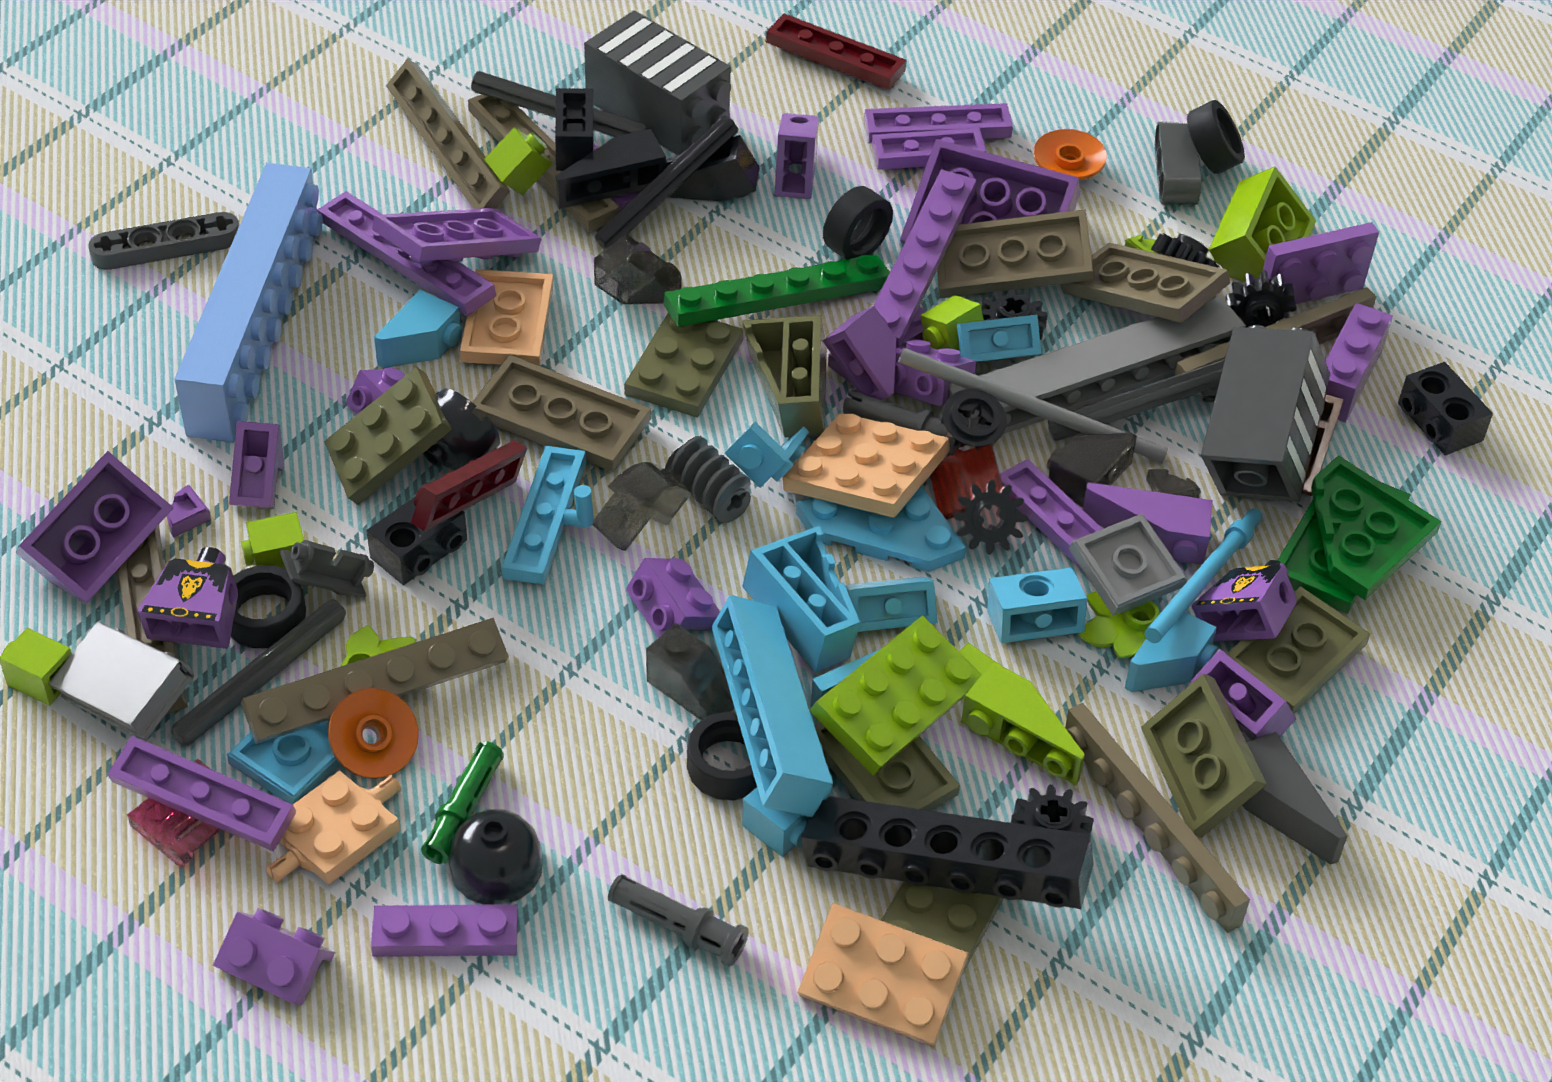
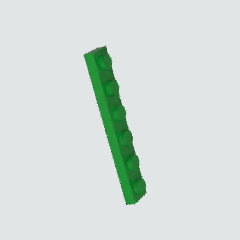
M877 254L862 255L858 258L828 261L824 264L808 267H794L780 272L756 274L752 277L735 280H722L717 283L696 287H683L679 290L664 292L663 305L677 327L881 290L890 271Z

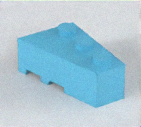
M820 525L751 550L742 585L754 601L777 607L781 623L785 628L787 640L815 672L850 659L860 625V620L845 584L839 582L835 573V560L832 554H828L822 541L824 534Z

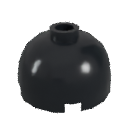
M447 388L436 393L440 409L452 430L423 453L430 463L437 467L444 465L450 469L457 470L468 464L471 460H476L490 453L500 445L499 433L491 420L486 416L480 421L472 413L476 407L472 401L460 393Z
M489 809L474 814L459 826L451 840L449 868L452 873V880L455 887L467 899L483 905L494 904V900H504L510 898V903L520 900L535 888L542 875V847L534 828L521 816L507 810Z

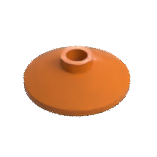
M1059 129L1042 135L1036 141L1033 156L1039 167L1079 177V180H1083L1101 172L1106 164L1107 153L1103 144L1094 136L1079 130Z
M362 689L348 695L337 705L329 721L328 739L335 758L348 771L364 778L377 779L395 774L408 764L418 744V725L412 710L399 696L383 689ZM364 729H371L375 732L377 740L374 744L365 742L362 736Z

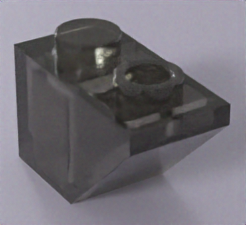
M628 234L622 236L594 258V285L621 304H664V292L682 288L681 272H679L677 267L670 262L662 260L646 244L637 242Z

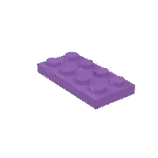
M495 208L375 215L372 230L384 237L387 244L400 248L410 255L409 258L412 261L420 264H432L433 260L461 262L463 258L471 257L489 260L496 255L520 257L522 253L538 252L542 239Z

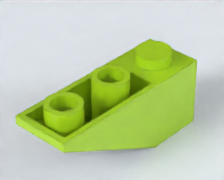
M992 661L966 693L961 722L969 726L975 733L985 735L1007 747L1013 754L1023 756L1040 765L1051 775L1063 778L1077 785L1080 780L1085 756L1083 751L1031 681Z

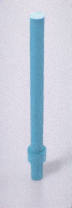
M1250 509L1241 520H1236L1229 526L1224 533V540L1146 629L1145 637L1149 642H1160L1237 549H1243L1254 536V529L1263 520V515L1258 509Z

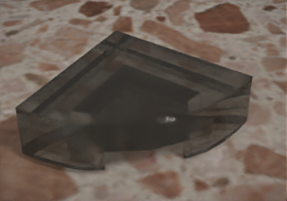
M1148 469L1146 480L1153 492L1200 498L1201 490L1193 480L1189 478L1184 480L1178 476L1168 474L1169 470Z

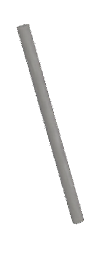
M903 348L898 360L900 364L966 389H977L987 392L1002 403L1162 463L1167 455L1168 448L907 348Z

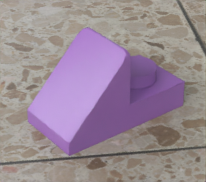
M237 421L229 504L233 506L274 509L278 470H284L280 425Z

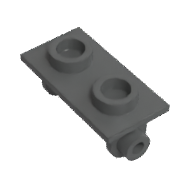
M303 540L301 543L296 542L291 551L283 549L280 551L292 582L301 586H313L330 590L339 595L347 594L364 599L367 596L361 582L364 577H370L374 571V563L369 560L367 555L341 549L334 561H331L336 554L334 547L314 543L309 540Z

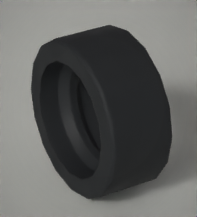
M1212 100L1188 112L1187 125L1191 139L1200 158L1214 174H1220L1244 162L1245 152L1241 136L1230 114L1218 100Z
M866 186L850 189L835 202L827 215L823 226V240L826 246L846 260L858 258L862 255H871L882 244L893 221L891 203Z
M257 565L241 570L233 576L238 590V598L231 637L237 643L251 648H269L306 618L303 589L301 585L290 580L286 569L274 565ZM260 595H277L289 601V604L283 611L265 619H251L238 613V609L243 603Z
M722 712L706 717L697 723L689 734L687 770L691 782L702 793L716 799L734 801L745 798L757 787L751 764L743 769L729 771L713 767L703 759V752L716 743L731 741L745 745L736 712Z

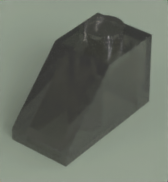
M1125 432L1074 436L1062 449L1058 447L1051 454L1047 462V469L1050 470L1048 478L1070 499L1083 508L1088 482L1112 485L1132 464L1137 435Z
M675 623L646 648L647 682L702 721L710 715L731 712L734 709L724 669L707 644L679 624Z

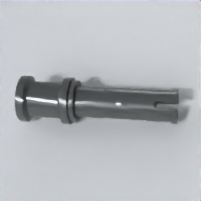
M853 389L848 392V396L852 397V399L845 398L843 404L844 414H855L861 418L879 422H890L896 426L918 431H928L935 435L947 437L945 425L941 424V418L934 416L933 411L921 410L917 413L859 393ZM948 437L950 452L947 455L952 457L958 452L960 443L954 437Z
M624 874L618 875L610 887L608 893L609 902L624 907L651 922L683 936V941L688 947L694 950L701 947L721 957V962L724 965L732 966L738 960L746 945L749 929L746 926L739 924L735 927L714 917V912L706 907L694 910L628 878Z

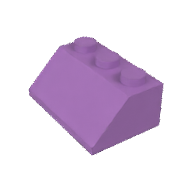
M107 451L18 546L16 554L49 582L84 604H87L174 507Z

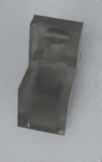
M641 462L620 473L608 485L614 494L594 518L593 526L614 546L626 551L650 519L667 526L692 492L666 469L654 463Z

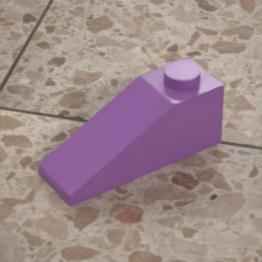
M1087 483L1083 511L1098 525L1107 528L1143 513L1175 561L1195 564L1204 563L1210 539L1213 500Z

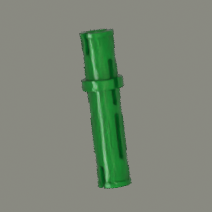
M488 741L478 743L449 800L441 805L436 812L434 828L421 847V853L429 861L436 864H442V862L446 864L449 861L453 836L459 826L473 815L495 770L504 758L502 749L494 743Z

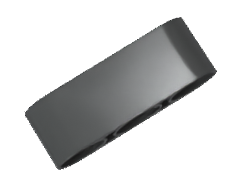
M1158 122L1155 132V159L1160 203L1198 204L1201 193L1199 154L1191 139L1187 123Z

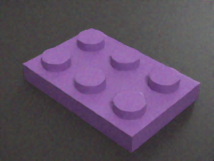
M1370 222L1270 245L1263 270L1267 271L1268 279L1272 280L1274 276L1282 274L1284 284L1292 283L1296 304L1364 288L1379 231Z

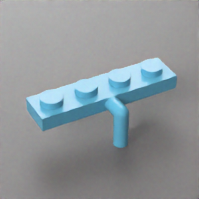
M545 446L502 565L503 579L545 585L565 525L589 528L593 525L594 514L591 489L586 485L579 486L587 463L585 451ZM574 498H575L576 510L571 509V506H572V503H573V501H574Z

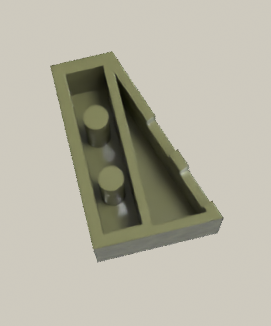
M812 315L744 320L743 326L750 358L784 437H793L803 426L809 431L807 436L821 435L825 430L827 347L822 341L825 339L822 316Z

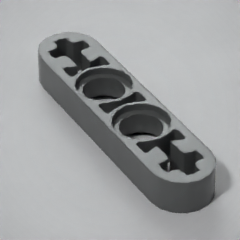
M216 212L103 232L91 238L88 244L89 253L94 266L99 269L108 270L227 249L231 247L237 233L239 220L232 213ZM183 234L193 235L192 238L187 240L175 239L177 236ZM144 241L155 242V244L148 247L137 246V244Z

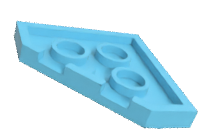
M922 485L895 518L812 497L796 502V515L807 530L820 525L824 534L822 541L825 545L831 546L833 541L855 547V553L888 561L889 556L912 562V568L926 572L965 559L966 546Z

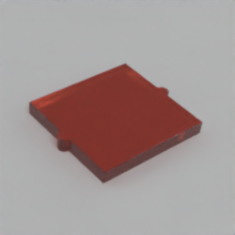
M990 445L983 446L978 451L975 447L965 451L959 449L954 455L945 457L930 475L937 508L946 520L952 519V514L955 512H964L965 506L961 505L957 498L958 496H964L970 500L973 497L970 489L971 484H976L981 489V492L986 491L988 480H994L996 492L999 493L1003 488L994 448Z

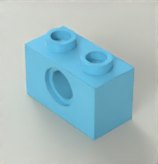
M1072 567L989 578L987 612L1001 643L1085 631L1087 597Z

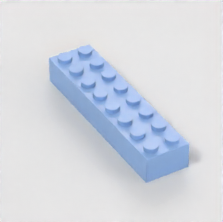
M274 163L265 164L174 379L185 434L188 437L234 443L237 421L247 422L249 402L251 398H256L258 395L260 374L262 369L267 370L269 367L271 346L273 342H278L280 339L281 321L283 316L288 315L291 311L292 293L294 288H299L301 285L303 265L311 260L312 242L314 237L320 236L322 231L323 217L322 214L317 213L316 207L319 198V187L313 184L311 168Z

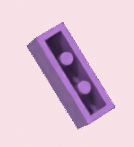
M1355 303L1325 360L1330 371L1326 394L1344 399L1338 420L1345 423L1383 351L1393 315L1359 303Z

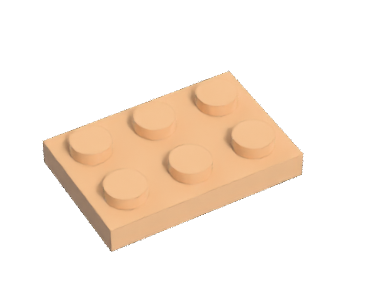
M476 269L477 274L494 284L496 297L467 316L460 348L461 362L502 365L507 357L512 355L540 366L554 286L553 274Z
M832 903L797 992L803 998L935 1047L966 965L968 952Z

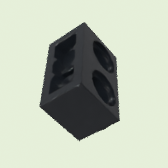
M556 88V171H564L594 151L593 88Z
M1445 361L1407 375L1398 401L1403 412L1410 416L1425 433L1427 439L1433 442L1445 456L1484 441L1493 416V412Z
M412 498L366 530L370 558L404 586L416 576L426 573L433 564L447 554L457 551L467 541L464 511L424 532L411 524L416 508L414 506V498Z

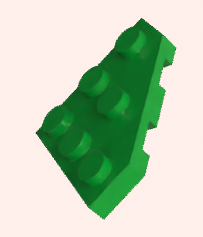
M1339 455L1314 476L1311 490L1330 578L1363 600H1366L1438 533L1442 521Z

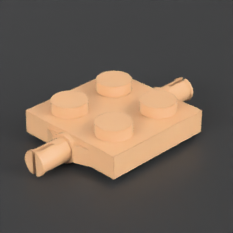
M339 770L294 803L296 814L279 842L285 847L287 853L266 867L269 876L276 883H279L284 877L300 867L314 872L328 885L334 882L401 831L399 819L382 805L402 790L397 779H393V776L389 775L385 780L369 790L358 786Z

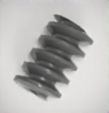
M695 436L676 449L668 458L665 465V473L672 476L675 482L682 485L686 492L693 495V498L700 504H703L704 508L711 514H714L715 518L721 523H729L736 520L749 506L751 499L750 493H748L751 485L750 478L745 474H740L739 468L734 464L729 465V459L724 455H719L718 450L714 446H708V441L704 437Z

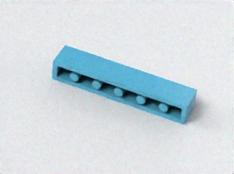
M729 595L712 625V631L762 805L767 808L813 817L821 802L830 795L833 779L829 773L822 744L819 742L813 723V716L809 711L803 692V685L800 682L795 667L794 656L787 642L785 628L781 623L776 606Z

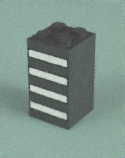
M631 11L584 43L585 88H593V105L605 112L644 124L646 130L651 129L659 144L674 154L679 155L686 151L722 116L730 118L731 66L637 11Z
M1253 325L1249 328H1233L1201 452V457L1220 495L1300 502L1330 378V371L1314 331L1298 327L1290 328L1289 330L1268 329L1259 325Z

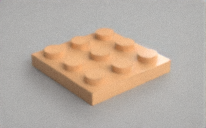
M840 413L782 477L784 491L895 518L950 452L949 438L935 435L928 431H918L896 426L890 422H879L861 418L855 414Z

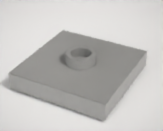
M1143 513L1072 541L1069 547L1070 552L1113 616L1181 589L1188 580Z

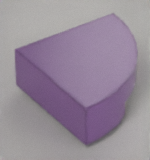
M190 485L183 487L175 494L174 501L171 504L174 509L167 515L169 530L173 538L211 520L209 509Z

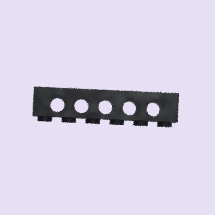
M828 796L826 800H823L814 816L808 817L801 836L807 866L822 871H840L859 874L871 879L884 878L904 881L915 886L929 885L953 889L960 893L974 892L993 895L1005 900L1018 899L1044 903L1055 908L1069 907L1082 909L1094 865L1090 834Z

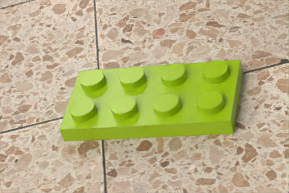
M922 615L818 699L809 711L874 776L960 702L982 674Z

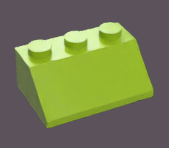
M1276 166L1239 181L1209 247V252L1218 265L1228 270L1230 278L1246 282V273L1251 274L1254 279L1260 278L1268 247L1309 237L1316 219Z

